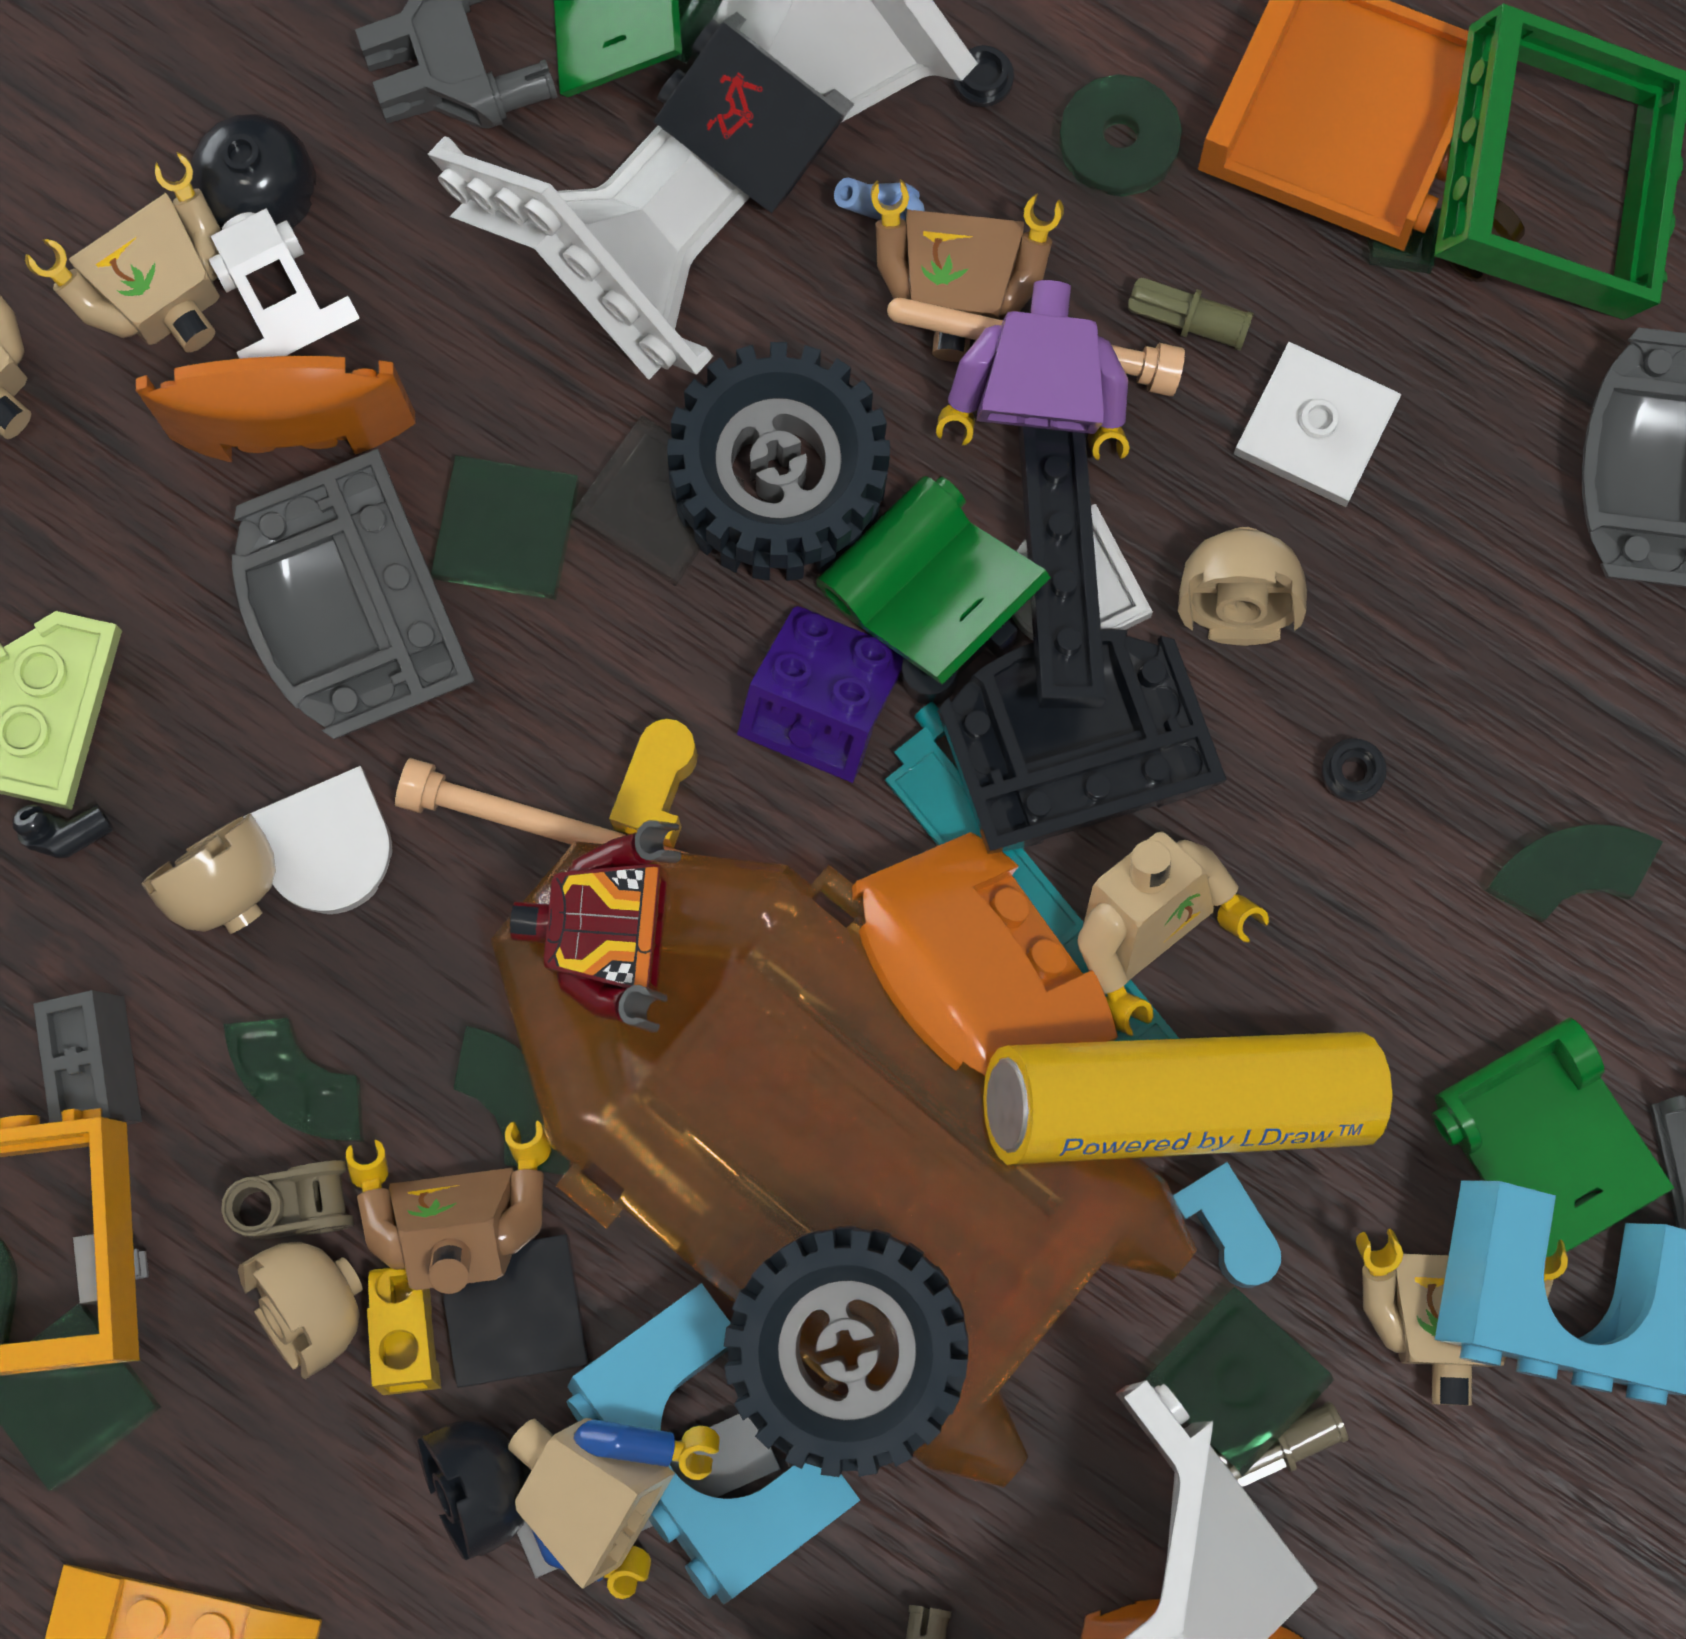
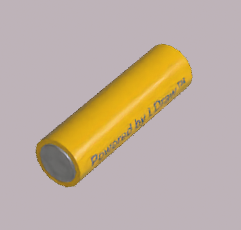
M1364 1032L1008 1045L999 1047L990 1059L985 1075L983 1102L985 1124L994 1151L1004 1163L1015 1165L1372 1145L1385 1131L1390 1118L1393 1095L1391 1073L1387 1060L1376 1040Z

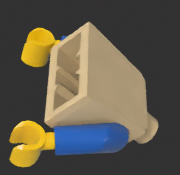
M535 1418L531 1419L514 1434L508 1445V1449L532 1470L515 1499L516 1511L531 1528L542 1557L548 1565L567 1571L582 1589L593 1582H599L603 1577L607 1578V1588L615 1598H629L635 1594L638 1581H645L649 1576L651 1558L645 1550L633 1546L675 1474L668 1466L671 1461L679 1462L681 1472L686 1477L692 1480H701L707 1477L712 1471L713 1459L709 1456L697 1455L693 1452L717 1453L720 1444L719 1435L715 1430L707 1426H696L685 1432L682 1441H676L672 1432L592 1418H584L553 1435Z

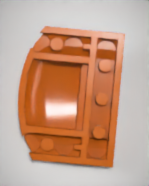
M254 357L213 361L174 368L175 381H165L160 384L159 389L155 388L147 375L136 378V392L171 440L190 450L226 462H232V447H238L239 450L248 453H265L273 451L275 448L303 446L309 449H327L335 447L338 444V440H348L356 455L391 440L416 424L415 410L393 362L379 360V374L376 370L365 368L354 370L351 374L345 373V357Z
M972 832L857 880L852 886V901L863 897L866 923L859 930L863 947L881 985L895 1007L919 1037L955 1071L964 1062L972 1069L986 1075L991 1057L999 1047L1008 1045L1115 1041L1118 1035L1113 1016L1100 982L1093 970L1084 974L1081 972L1012 876L1019 866L1003 852L988 854L983 839Z

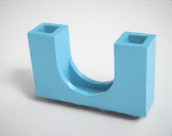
M1461 1181L1435 1340L1461 1346L1459 1358L1475 1363L1500 1366L1502 1356L1516 1359L1515 1372L1556 1380L1558 1370L1573 1373L1571 1385L1585 1389L1612 1393L1613 1383L1626 1385L1625 1398L1666 1406L1668 1394L1686 1396V1229L1666 1224L1625 1223L1616 1285L1610 1307L1603 1319L1592 1331L1580 1338H1576L1558 1322L1549 1305L1545 1291V1260L1556 1195L1502 1181Z
M701 1283L575 1374L567 1386L573 1395L567 1400L569 1409L578 1422L584 1418H592L661 1431L662 1414L669 1396L679 1386L728 1351V1347H724L726 1327L730 1325V1321ZM806 1463L802 1469L792 1466L756 1493L732 1499L716 1498L702 1494L688 1486L675 1473L650 1515L649 1521L667 1543L672 1542L676 1538L692 1561L685 1565V1569L699 1591L707 1599L716 1594L724 1605L858 1503L860 1499L842 1474L840 1477L820 1475L822 1468Z

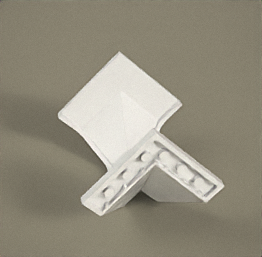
M714 0L711 20L715 19L721 24L725 19L738 12L747 19L740 28V31L824 97H827L836 89L855 105L843 121L921 78L936 75L962 81L978 64L933 0ZM657 126L604 184L592 189L556 191L549 183L466 156L446 136L428 153L429 157L443 171L438 177L439 182L454 198L462 203L450 217L534 248L648 380L661 367L668 370L672 365L697 375L713 357L706 347L681 338L675 331L689 269L693 260L750 196L660 126Z
M1146 1380L1124 1386L1115 1394L1175 1472L1167 1562L1160 1602L1155 1613L1124 1639H1268L1319 1587L1211 1447L1213 1421L1193 1422L1183 1429L1181 1425L1190 1417L1165 1384L1157 1385L1154 1388Z

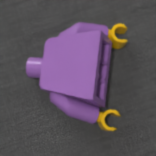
M1052 280L1034 282L1031 313L1007 312L1001 325H994L984 329L959 362L948 397L950 405L943 408L938 416L936 434L939 439L942 437L944 425L954 420L963 423L966 427L962 445L970 443L973 438L975 424L973 412L977 410L976 421L1088 433V445L1096 460L1100 459L1099 447L1101 443L1109 438L1117 439L1116 450L1120 459L1128 455L1130 449L1129 442L1123 429L1120 427L1126 422L1128 377L1111 343L1098 336L1096 322L1088 319L1068 317L1071 285Z

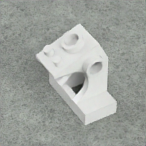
M267 208L257 213L246 212L239 214L227 221L221 231L211 236L219 252L218 255L209 259L226 293L238 288L264 337L236 352L239 359L287 356L360 319L348 296L321 310L319 309L294 261L295 258L303 255L304 252L287 220L275 225ZM279 259L297 293L263 309L246 275Z

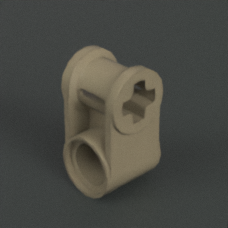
M342 1160L310 1163L290 1168L287 1171L240 1179L226 1190L222 1199L221 1212L224 1221L232 1231L251 1240L263 1241L292 1235L323 1234L354 1227L353 1216L346 1214L341 1175L347 1171L346 1163ZM319 1185H320V1192H321V1199H322L323 1210H321V1203H320V1196H319V1189H318ZM255 1192H265L271 1201V1212L268 1218L260 1225L246 1226L240 1216V1207L244 1199Z

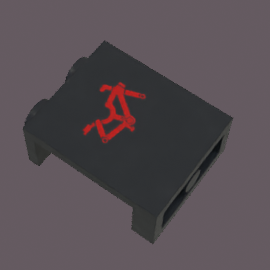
M736 12L721 24L712 19L706 25L691 47L699 55L686 74L678 68L658 94L657 99L664 106L653 122L772 214L785 201L855 104L836 89L827 97L821 95L742 33L740 28L747 19Z

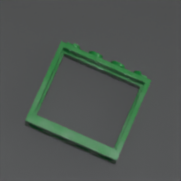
M1504 3L1469 25L1434 256L1622 320L1660 304L1663 283L1667 282L1665 265L1668 244L1675 227L1673 208L1676 186L1683 170L1681 150L1686 124V71ZM1517 61L1638 104L1614 276L1491 234Z

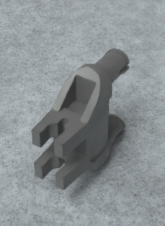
M409 0L401 13L355 29L369 71L416 58L418 60V66L373 82L387 124L430 111H437L469 125L492 128L503 124L502 120L507 119V112L550 98L555 99L558 96L545 59L540 60L539 63L496 77L493 76L492 71L485 72L466 13L471 12L469 6L486 0Z

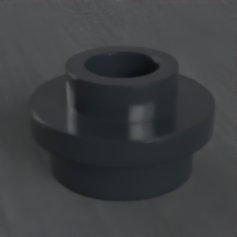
M1351 738L1336 743L1327 752L1322 763V778L1325 786L1334 796L1347 802H1361L1373 797L1380 790L1386 778V762L1382 753L1372 743L1362 739ZM1346 762L1358 763L1364 770V778L1358 782L1349 781L1342 773V765Z

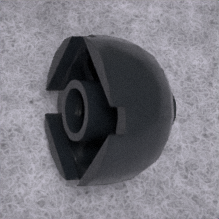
M241 114L217 123L200 139L191 158L193 170L191 184L193 189H200L221 230L224 224L231 218L246 212L257 213L267 208L275 225L287 220L291 229L307 216L312 205L310 198L314 191V183L316 185V171L304 143L284 123L262 114Z
M459 1421L443 1425L431 1430L430 1433L421 1436L417 1440L419 1460L429 1492L433 1494L436 1491L445 1514L439 1515L452 1544L464 1560L478 1555L483 1556L510 1541L525 1522L516 1511L515 1499L532 1470L508 1449L510 1442L502 1431L484 1422Z

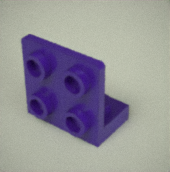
M796 606L789 614L750 683L737 735L853 783L862 766L874 724L902 672L904 657L873 636Z

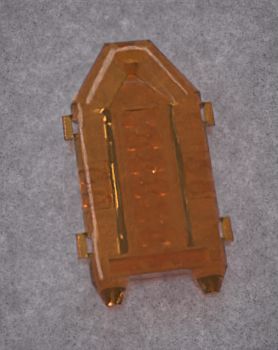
M574 841L522 902L549 904L553 874L568 872L574 859L602 844ZM681 853V859L677 863L657 861L650 863L661 865L669 874L658 992L667 995L668 999L667 1002L660 1000L652 1002L647 1010V1020L660 1025L659 1030L653 1033L631 1026L625 1022L594 1017L564 994L559 988L557 974L544 968L545 943L511 940L510 915L490 938L548 1143L572 1164V1167L561 1178L556 1187L604 1228L608 1229L625 1209L734 1303L739 1292L744 1289L751 1279L754 1271L779 1249L803 1235L817 1230L835 1229L837 1226H856L858 1229L874 1230L875 1228L892 1233V1237L907 1244L910 1242L918 1247L933 1265L941 1268L949 1279V1285L955 1296L959 1297L965 1314L969 1355L966 1379L964 1380L960 1400L953 1415H949L942 1425L940 1434L928 1446L926 1443L923 1444L913 1454L915 1458L932 1471L1002 1488L1005 1487L1029 1457L1000 1391L1007 1380L1103 1263L1173 1280L1197 1251L1167 1181L1140 1158L1007 1165L998 1158L990 1143L985 1124L983 1102L985 1075L972 1069L964 1062L955 1071L919 1037L895 1007L871 966L861 941L859 930L866 923L863 896L852 901L853 884L831 865H828L811 884L787 864ZM820 892L824 893L855 919L847 928L815 902ZM595 1163L625 1190L615 1202L582 1172ZM860 1300L850 1301L849 1310L853 1315L861 1316L874 1325L876 1333L873 1337L853 1340L849 1330H841L840 1340L835 1346L817 1351L818 1338L830 1322L829 1315L824 1310H815L810 1313L811 1315L807 1317L800 1335L799 1348L801 1360L827 1382L823 1387L824 1390L837 1395H842L836 1390L841 1381L831 1378L822 1370L820 1365L824 1359L843 1355L846 1357L848 1365H857L860 1351L880 1344V1354L876 1364L870 1373L867 1374L869 1382L873 1385L885 1383L898 1364L899 1343L892 1323L877 1307Z

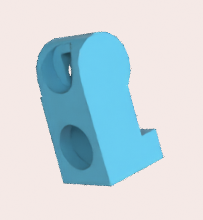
M1228 1162L1167 1200L1180 1223L1194 1214L1197 1215L1219 1250V1266L1222 1274L1230 1283L1243 1288H1253L1268 1282L1277 1273L1281 1264V1250L1277 1240Z

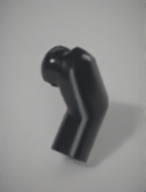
M98 804L69 821L45 813L37 805L22 807L13 818V829L17 832L18 840L26 848L58 859L68 858L114 831L111 822Z

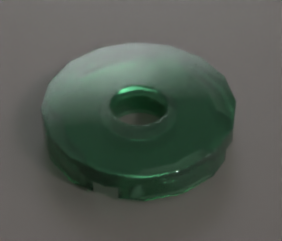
M1117 74L1095 79L1075 93L1063 113L1059 144L1065 165L1080 183L1090 189L1094 186L1099 190L1107 191V195L1124 197L1146 192L1165 179L1178 156L1182 127L1176 106L1161 88L1140 77ZM1124 124L1134 130L1137 140L1129 147L1116 148L1105 140L1103 133L1112 125Z

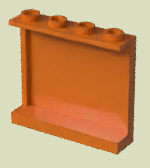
M1269 0L1207 133L1198 170L1404 251L1413 229L1425 233L1439 201L1438 197L1429 194L1435 179L1443 182L1446 181L1468 31L1389 0Z

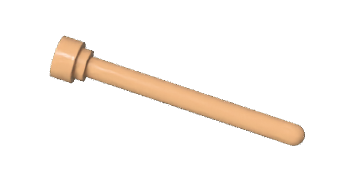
M905 298L893 299L887 308L888 316L894 322L977 340L985 328L1001 325L1003 320ZM1158 343L1156 348L1145 346L1142 352L1112 345L1126 374L1137 376V383L1147 385L1148 392L1170 397L1174 396L1183 370L1184 348Z
M413 758L407 760L396 791L395 806L422 813L424 808L435 811L437 806H441L587 850H593L612 839L626 835L446 782L445 774L435 772V765ZM663 846L664 850L680 851L674 848ZM680 851L681 859L677 863L657 861L650 863L661 865L669 874L679 877L689 876L695 869L693 856L684 851Z

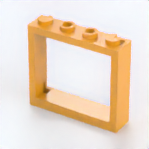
M102 1108L63 1110L61 1112L62 1122L40 1124V1116L18 1115L0 1118V1157L90 1147L99 1334L0 1345V1376L140 1361L127 1122L104 1118Z

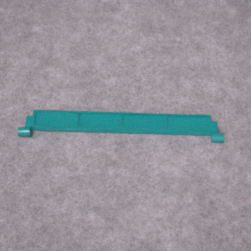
M930 702L914 716L923 729L894 751L895 756L903 765L889 775L885 782L937 846L969 832L982 838L959 771L935 743L946 734L937 712L939 708L934 702ZM1023 848L1003 852L1019 866L1012 875L1081 972L1083 974L1089 972L1078 946V935L1084 922ZM1131 979L1124 985L1126 992L1148 1001ZM1152 1006L1153 1019L1151 1023L1146 1024L1130 1015L1129 1025L1133 1031V1036L1116 1030L1118 1037L1115 1041L1180 1038Z

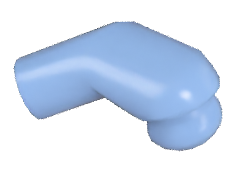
M849 177L839 181L834 191V199L839 207L876 220L881 219V214L874 208L871 199L873 184H867ZM879 183L878 199L885 205L896 204L902 194L900 183ZM907 183L905 184L909 194V201L905 210L900 213V218L905 221L907 209L925 211L924 204L919 200V191Z

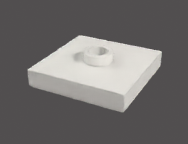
M1288 342L1235 448L1234 455L1346 507L1401 394L1296 344Z

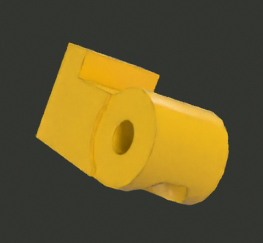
M662 719L646 727L639 739L609 817L614 830L629 835L636 833L638 828L648 820L676 823L679 825V830L668 832L663 842V846L674 848L682 826L679 817L670 814L669 811L680 781L691 775L696 767L698 757L693 735L686 725L677 720Z
M384 1268L370 1270L368 1276L369 1308H367L372 1387L382 1395L441 1389L439 1362L436 1360L430 1289L414 1290L409 1288L405 1269Z

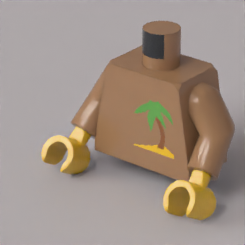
M900 179L902 194L900 200L894 205L881 203L878 199V180L873 184L871 189L872 203L877 212L881 214V219L875 224L877 267L893 299L905 298L1001 320L1005 318L1007 312H1020L1032 297L1033 283L1044 279L1052 246V239L1048 237V233L1058 225L1064 214V206L1060 199L1056 203L1054 219L1045 222L1037 219L1034 214L1033 207L1037 201L1038 193L1033 195L1024 208V219L1030 227V232L1023 233V221L907 209L905 221L900 218V213L905 210L909 201L906 184ZM934 331L932 354L940 360L960 362L961 358L970 348L971 339Z
M536 1121L535 1137L530 1142L521 1144L520 1132L515 1122H511L506 1128L505 1140L513 1158L518 1164V1170L513 1171V1168L392 1183L389 1186V1190L382 1188V1183L385 1182L388 1176V1164L383 1144L375 1140L377 1158L372 1163L365 1165L355 1161L352 1145H350L346 1150V1161L352 1183L362 1188L363 1193L357 1196L365 1241L370 1252L392 1269H405L409 1288L414 1290L434 1288L444 1294H453L460 1292L466 1287L467 1283L496 1280L504 1276L512 1254H516L539 1233L542 1226L544 1173L538 1171L537 1168L549 1157L551 1146L540 1121Z

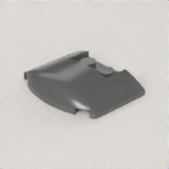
M1638 327L1627 340L1630 344L1608 369L1590 414L1582 461V497L1585 519L1591 540L1603 562L1600 566L1606 578L1686 588V333Z
M378 448L236 506L234 521H241L235 554H232V571L241 615L249 637L260 660L284 696L295 708H299L305 715L325 727L321 731L335 740L475 682L454 627L448 617Z

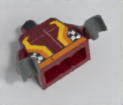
M648 820L638 828L636 833L612 839L574 859L568 872L553 874L549 904L516 901L513 904L510 918V936L512 941L545 943L544 968L557 974L559 988L564 994L594 1017L625 1022L652 1033L657 1032L660 1025L647 1020V1010L652 1002L656 1000L667 1002L668 999L667 995L658 992L669 874L661 865L650 863L653 861L677 863L681 859L680 851L664 850L663 847L664 838L667 833L672 830H679V825L656 820Z

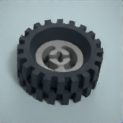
M770 342V357L756 359L753 345L736 349V366L728 369L721 357L707 366V383L703 386L694 378L684 391L685 408L676 407L670 422L671 439H668L667 456L672 500H676L677 516L685 531L691 527L693 528L695 545L706 555L714 548L721 552V566L735 573L741 562L753 565L752 578L767 581L770 579V568H785L786 581L803 579L804 566L814 562L819 573H822L835 561L838 551L842 549L845 552L862 535V531L868 529L878 518L880 502L884 500L890 460V440H885L887 422L882 408L872 410L873 391L864 380L854 387L849 383L851 367L840 359L836 358L829 370L821 367L820 349L804 345L801 359L787 357V342ZM795 435L803 438L813 446L823 464V475L812 490H803L806 480L807 456L806 454L800 455L801 441ZM748 444L753 445L750 453L751 481L756 479V493L765 501L758 500L747 493L738 483L732 469L736 456ZM777 459L782 467L789 466L788 473L779 476L778 471L774 467L768 468V462Z
M837 1226L835 1229L817 1230L801 1236L799 1239L779 1249L754 1271L749 1282L739 1292L732 1307L734 1310L733 1317L725 1332L724 1347H728V1363L724 1366L727 1385H734L738 1397L734 1405L742 1420L749 1417L758 1429L755 1437L768 1450L772 1445H775L787 1454L786 1462L800 1469L803 1468L805 1463L822 1468L820 1475L840 1477L842 1471H858V1476L862 1477L878 1474L879 1467L894 1462L895 1467L910 1460L913 1458L914 1451L925 1443L928 1446L940 1434L942 1425L949 1415H953L960 1400L961 1390L966 1379L969 1343L964 1319L965 1314L959 1297L955 1296L949 1285V1279L941 1268L933 1265L924 1256L922 1250L910 1242L907 1244L892 1237V1233L879 1229L865 1230L858 1229L856 1226ZM860 1300L877 1307L892 1323L899 1343L898 1364L885 1383L873 1385L869 1382L867 1374L870 1373L876 1364L880 1354V1344L860 1351L857 1365H848V1361L843 1355L824 1359L820 1365L822 1370L831 1378L845 1382L848 1386L849 1392L847 1394L837 1395L818 1386L806 1372L800 1356V1335L807 1317L811 1315L810 1313L815 1310H824L829 1315L830 1322L818 1338L817 1351L835 1346L840 1340L841 1330H849L853 1340L873 1337L876 1333L874 1325L861 1316L853 1315L849 1310L850 1301Z

